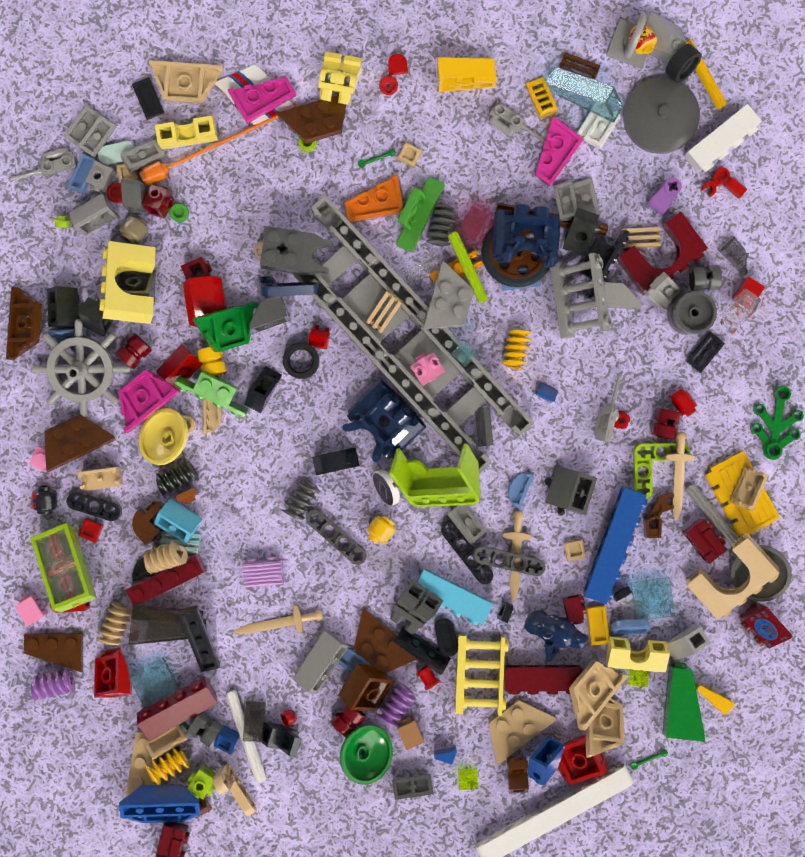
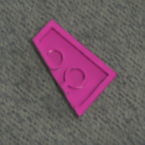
M287 77L265 81L263 84L253 86L246 85L244 88L227 89L247 124L296 97V92Z

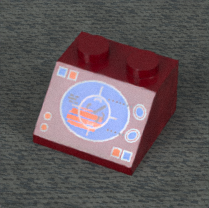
M755 602L739 616L742 620L741 626L747 632L751 631L755 635L753 639L760 647L765 646L770 649L793 637L771 610L760 603Z

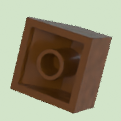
M357 663L347 681L343 684L338 696L350 710L377 712L395 683V679L371 665Z

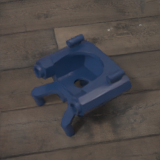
M526 204L515 205L514 215H511V212L508 210L495 211L492 246L494 261L510 262L517 252L528 250L538 254L545 267L556 266L559 259L561 220L559 216L549 215V208L544 206L534 207L533 215L529 216L530 206ZM531 230L534 234L533 239L526 240L523 237V231Z
M381 379L348 410L347 417L351 423L343 425V431L345 432L365 429L374 436L376 446L372 455V461L375 463L380 460L382 454L387 459L394 458L396 449L400 448L402 451L426 428L425 423ZM382 415H386L390 419V424L386 427L381 426L379 423V418Z

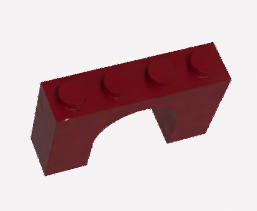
M679 212L662 225L676 247V258L670 267L656 268L651 266L635 245L617 259L619 265L642 296L645 295L643 291H648L655 278L663 272L671 279H674L673 274L679 271L682 273L690 267L688 264L694 259L697 262L705 256L703 252L708 247L682 212Z

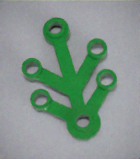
M780 386L774 390L776 406L773 420L766 412V407L763 404H756L753 407L754 414L759 415L771 431V438L769 439L764 433L763 426L760 423H753L750 426V431L761 440L764 445L763 454L770 460L780 458L783 448L793 440H798L801 437L798 429H791L788 432L789 435L779 441L781 432L804 418L802 411L794 410L791 416L782 422L785 401L791 397V390L787 386ZM780 390L784 392V396L782 398L778 395ZM758 406L762 407L761 413L757 412ZM796 412L800 414V418L798 420L794 417ZM755 425L759 426L758 432L754 431ZM793 431L797 433L796 438L791 436ZM771 447L775 448L774 454H771L769 451Z

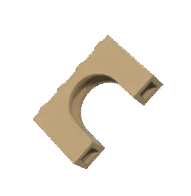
M745 533L732 543V551L749 569V577L744 584L736 588L721 587L712 580L702 567L686 581V586L717 620L722 616H728L735 606L743 605L747 601V597L751 594L759 593L763 589V585L767 582L775 581L779 576V567L748 533Z

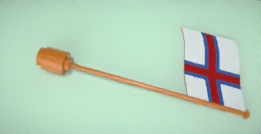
M252 65L217 81L215 86L226 94L238 110L227 89L244 88L246 85L263 84L265 81H270V78L258 66ZM287 101L250 122L254 126L167 166L165 163L161 164L160 161H156L143 167L139 174L146 186L149 184L154 185L167 179L168 169L278 119L277 112L295 108L299 105H294Z

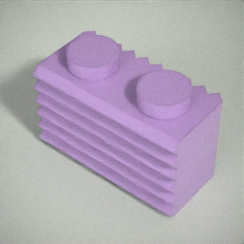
M267 557L266 561L260 562L258 558L247 559V563L242 564L244 587L284 583L283 560H278V557Z

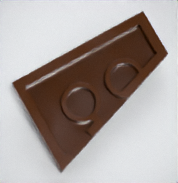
M25 633L24 654L83 672V633Z

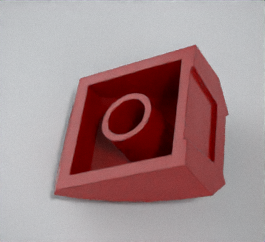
M205 276L189 278L183 282L189 325L197 327L193 317L227 309L222 278Z
M121 648L106 650L95 658L94 698H118L132 695L130 671Z
M586 734L563 744L565 747L558 770L562 778L569 785L606 773L608 765L603 752L589 758L586 757Z

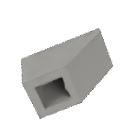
M695 623L667 641L673 661L693 655L711 643L702 628Z

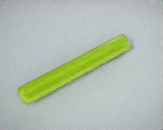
M458 232L450 233L448 238L469 284L474 290L478 303L487 301L488 297Z

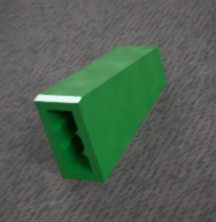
M675 662V665H669L662 734L666 738L705 742L693 670L687 667L686 663Z

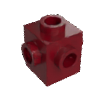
M151 185L149 191L145 194L142 205L148 214L165 219L169 209L173 207L174 198L168 188Z

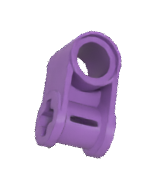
M669 178L656 191L647 205L662 216L682 188L680 180ZM672 184L674 188L672 191H669L668 189Z

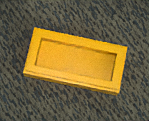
M606 606L586 607L591 646L608 644L609 628Z

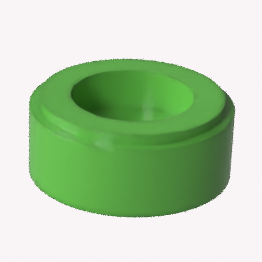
M175 203L169 210V214L175 222L182 223L188 219L189 209L183 203Z

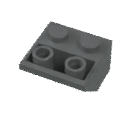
M556 466L545 503L580 515H586L597 478Z

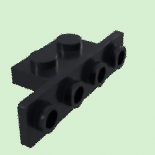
M627 230L621 231L613 246L596 238L583 262L590 261V253L600 254L603 260V281L609 275L610 271L608 269L611 263L614 264L617 261L620 247H624L629 239L627 236L629 231ZM591 269L578 271L592 280ZM594 288L588 289L584 298L590 300L592 297L595 298Z

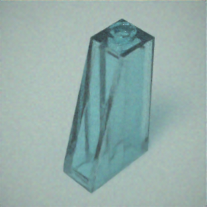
M555 67L547 78L546 84L553 94L613 123L623 108V104L614 86Z

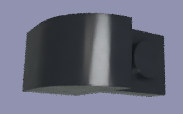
M356 447L312 457L316 476L360 466Z
M264 722L259 741L266 747L281 749L288 756L296 757L301 745V738L298 736L299 732L297 730L276 723Z

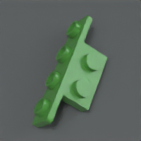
M428 178L422 191L414 187L412 192L409 193L407 203L398 216L397 222L403 227V231L396 243L397 247L409 252L414 251L445 187L443 182Z
M203 370L196 383L181 376H178L174 382L180 390L190 391L201 400L207 399L218 408L224 407L235 416L245 417L247 414V407L232 401L237 386Z

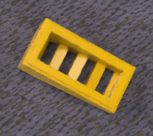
M544 77L525 84L538 119L557 113L558 108ZM538 84L542 85V87L538 89H532L533 86H536ZM541 91L545 92L544 94L539 96L535 95L536 93ZM545 97L547 98L546 101H543L541 103L538 102V100L543 99ZM549 104L550 106L545 109L541 108L542 106Z
M695 682L696 690L722 714L727 715L735 706V703L730 699Z

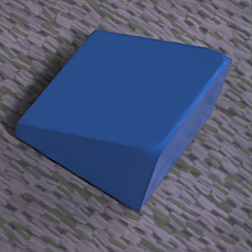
M541 382L535 394L552 403L556 400L558 390Z
M223 725L214 747L231 754L240 736L239 732Z
M450 747L435 750L434 758L451 765L455 759L457 748Z

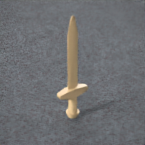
M678 432L676 435L677 452L665 455L666 459L675 461L673 514L676 521L679 520L682 510L685 462L695 460L694 455L684 453L685 439H687V434L684 432Z
M515 511L513 513L514 531L503 533V537L512 539L513 553L521 554L522 540L531 539L532 535L521 532L524 514L522 511ZM516 558L513 561V566L520 568L521 558ZM511 571L510 591L512 601L515 602L519 590L520 573Z
M294 605L292 616L247 624L235 629L233 632L237 634H251L295 625L297 632L301 634L303 633V622L320 621L323 618V613L320 610H316L313 613L302 615L298 605Z

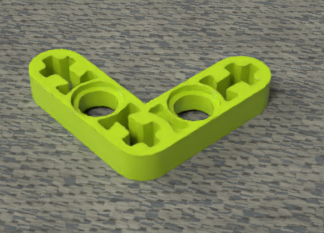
M677 443L638 444L633 449L634 490L638 491L642 488V482L638 483V479H648V483L644 482V487L648 489V492L645 493L647 495L646 499L651 497L653 492L652 461L669 460L665 456L662 458L658 457L656 454L657 448L662 446L666 449V454H670L671 450H677ZM685 444V453L690 454V449ZM650 446H653V458H651V454H645L641 458V455L637 453L641 450V447L644 450H651ZM641 466H645L648 470L645 477L638 475V468Z

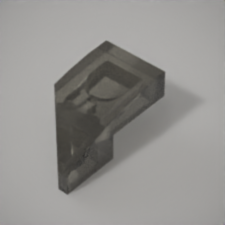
M730 236L717 250L742 275H746L748 273L746 264L749 253H746L744 247L734 236Z

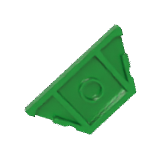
M250 302L193 317V321L213 352L235 348L249 343L251 337L249 325L252 321L254 308L258 307V302Z

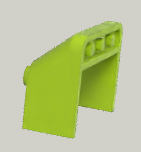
M467 443L463 444L458 467L427 469L421 460H407L401 449H396L389 474L411 505L415 507L475 505L479 503L481 496L479 464Z

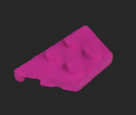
M151 370L141 372L118 391L121 402V415L125 416L126 427H123L124 432L129 433L180 393V389Z

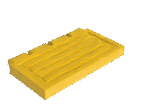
M740 451L709 468L710 472L704 475L710 487L718 485V488L712 491L719 504L727 502L722 507L727 519L731 521L736 518L737 521L731 523V526L737 536L745 533L750 535L780 519L764 487L753 511L730 503L744 467L753 468L744 451Z

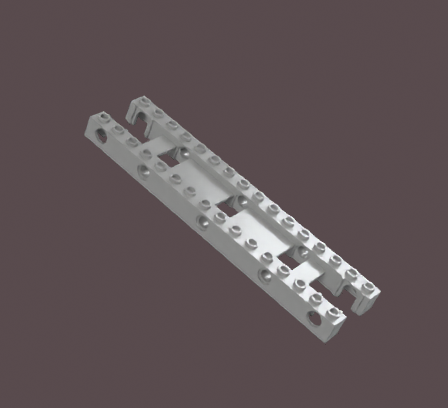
M324 195L311 207L314 218L316 220L319 219L329 230L332 238L335 237L343 247L322 265L329 268V274H291L298 282H317L318 293L311 295L459 458L463 444H468L478 461L480 474L492 462L488 459V455L482 454L471 441L472 438L468 437L459 428L467 418L487 402L496 412L495 415H499L510 427L512 434L515 433L518 437L526 432L534 422L448 328L422 330L428 310L426 304ZM282 247L279 251L281 254H284V251L287 252L288 250L286 247ZM357 261L369 275L341 299L332 291L329 285ZM386 291H390L401 299L403 304L383 333H380L378 329H374L366 321ZM390 297L387 298L373 320L375 322L390 301ZM396 301L393 302L379 325L382 326L396 306ZM409 317L420 329V332L393 356L386 350L381 341ZM434 352L446 372L422 386L410 366L416 363L415 358L423 353L429 355ZM461 374L473 388L445 412L434 402L433 398L456 376Z

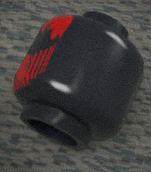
M49 485L38 486V489L34 490L31 494L32 509L37 511V514H51L57 508V491L50 489Z

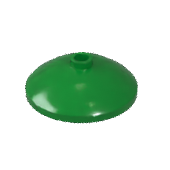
M363 725L354 729L346 737L340 750V765L345 776L354 783L361 785L372 784L381 779L392 762L393 746L390 737L383 729L374 725Z

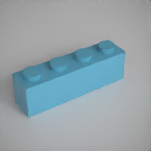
M423 568L417 580V583L426 588L423 594L424 597L428 591H431L444 600L440 608L446 606L451 609L450 613L458 617L462 614L468 617V622L476 626L478 623L484 624L493 606L491 601Z

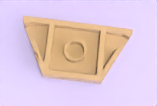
M149 60L150 67L165 102L203 104L223 72L222 65Z
M591 661L569 687L580 730L585 731L627 679L625 675L618 674L613 669L604 667L603 664L597 661Z
M518 699L507 707L506 710L502 711V716L497 715L490 720L488 724L497 765L555 722L556 718Z
M610 699L586 729V757L588 758L625 743L623 705L616 700Z

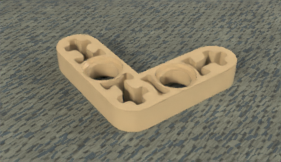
M227 763L219 768L212 780L217 792L222 795L230 790L246 816L257 811L255 803L244 786H241L242 783L230 764Z

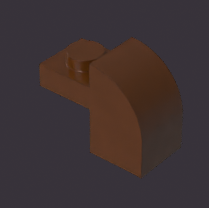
M153 501L146 508L147 512L143 509H138L134 514L132 520L133 531L145 545L150 544L163 531L153 521L165 505L162 501L157 503Z
M526 757L507 758L509 794L528 793V760H526Z

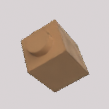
M405 717L399 721L400 724L397 725V730L406 750L424 743V737L415 717L411 719L410 717Z

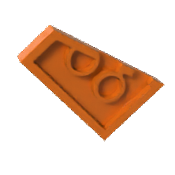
M396 174L391 179L376 185L371 190L363 192L345 202L347 220L351 223L399 214L404 208L398 175Z

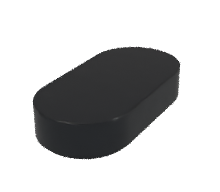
M439 619L434 624V633L439 652L445 657L454 656L458 652V642L454 626L449 619Z

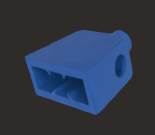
M548 736L529 758L527 775L535 780L537 784L545 785L557 771L565 745Z

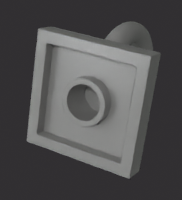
M640 13L635 24L623 19L619 20L606 56L642 69L647 54H637L634 50L647 19L646 13ZM634 26H636L632 38L629 42L628 37L630 35V31Z

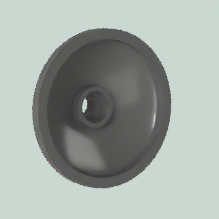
M759 545L776 563L780 572L775 581L767 582L759 593L751 594L747 597L753 601L765 602L780 597L788 589L792 578V571L789 561L779 550L770 546ZM738 556L735 557L731 567V578L735 588L744 584L749 577V569Z

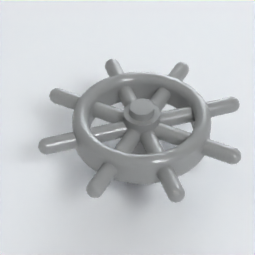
M77 319L74 322L75 337L58 343L48 333L43 334V340L53 350L48 357L47 366H32L31 372L47 373L49 382L55 390L46 401L48 405H53L62 396L70 401L79 402L80 415L86 418L88 415L87 402L101 395H104L114 405L119 403V399L109 390V387L112 384L114 373H128L131 371V368L128 365H114L113 358L107 350V347L116 338L115 333H109L100 343L93 338L83 336L82 321ZM76 345V359L65 349ZM84 346L93 349V351L84 360ZM60 355L70 365L57 366ZM98 356L101 357L104 364L91 365ZM58 373H66L68 378L62 383ZM91 373H105L102 383ZM77 379L78 393L68 389ZM86 380H88L96 388V390L86 393Z

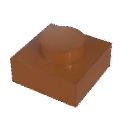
M195 487L176 495L178 503L184 501L185 504L196 500L195 496L199 495V492Z

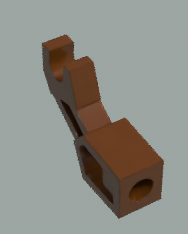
M662 494L657 497L656 502L645 519H643L644 538H661L662 519L659 517L663 512L674 509V505H668L666 502L668 498H674V494ZM656 519V528H649V521Z

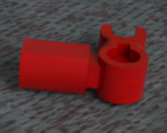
M724 167L717 169L710 178L711 182L705 183L701 188L703 191L706 187H710L712 192L709 194V197H712L717 191L716 187L724 184V187L738 199L747 191V188L737 179L730 177L729 170Z

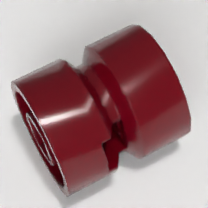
M133 333L127 340L128 344L122 345L115 353L130 368L135 369L141 363L140 358H146L151 353L152 348L137 334Z
M657 408L654 418L657 423L653 424L651 435L676 440L678 432L676 425L680 423L682 413Z
M344 704L341 708L342 712H337L330 720V723L341 735L347 737L355 729V725L359 726L366 719V715L361 710H350Z

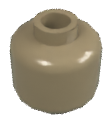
M128 216L119 228L120 237L128 244H139L148 233L147 222L140 216Z

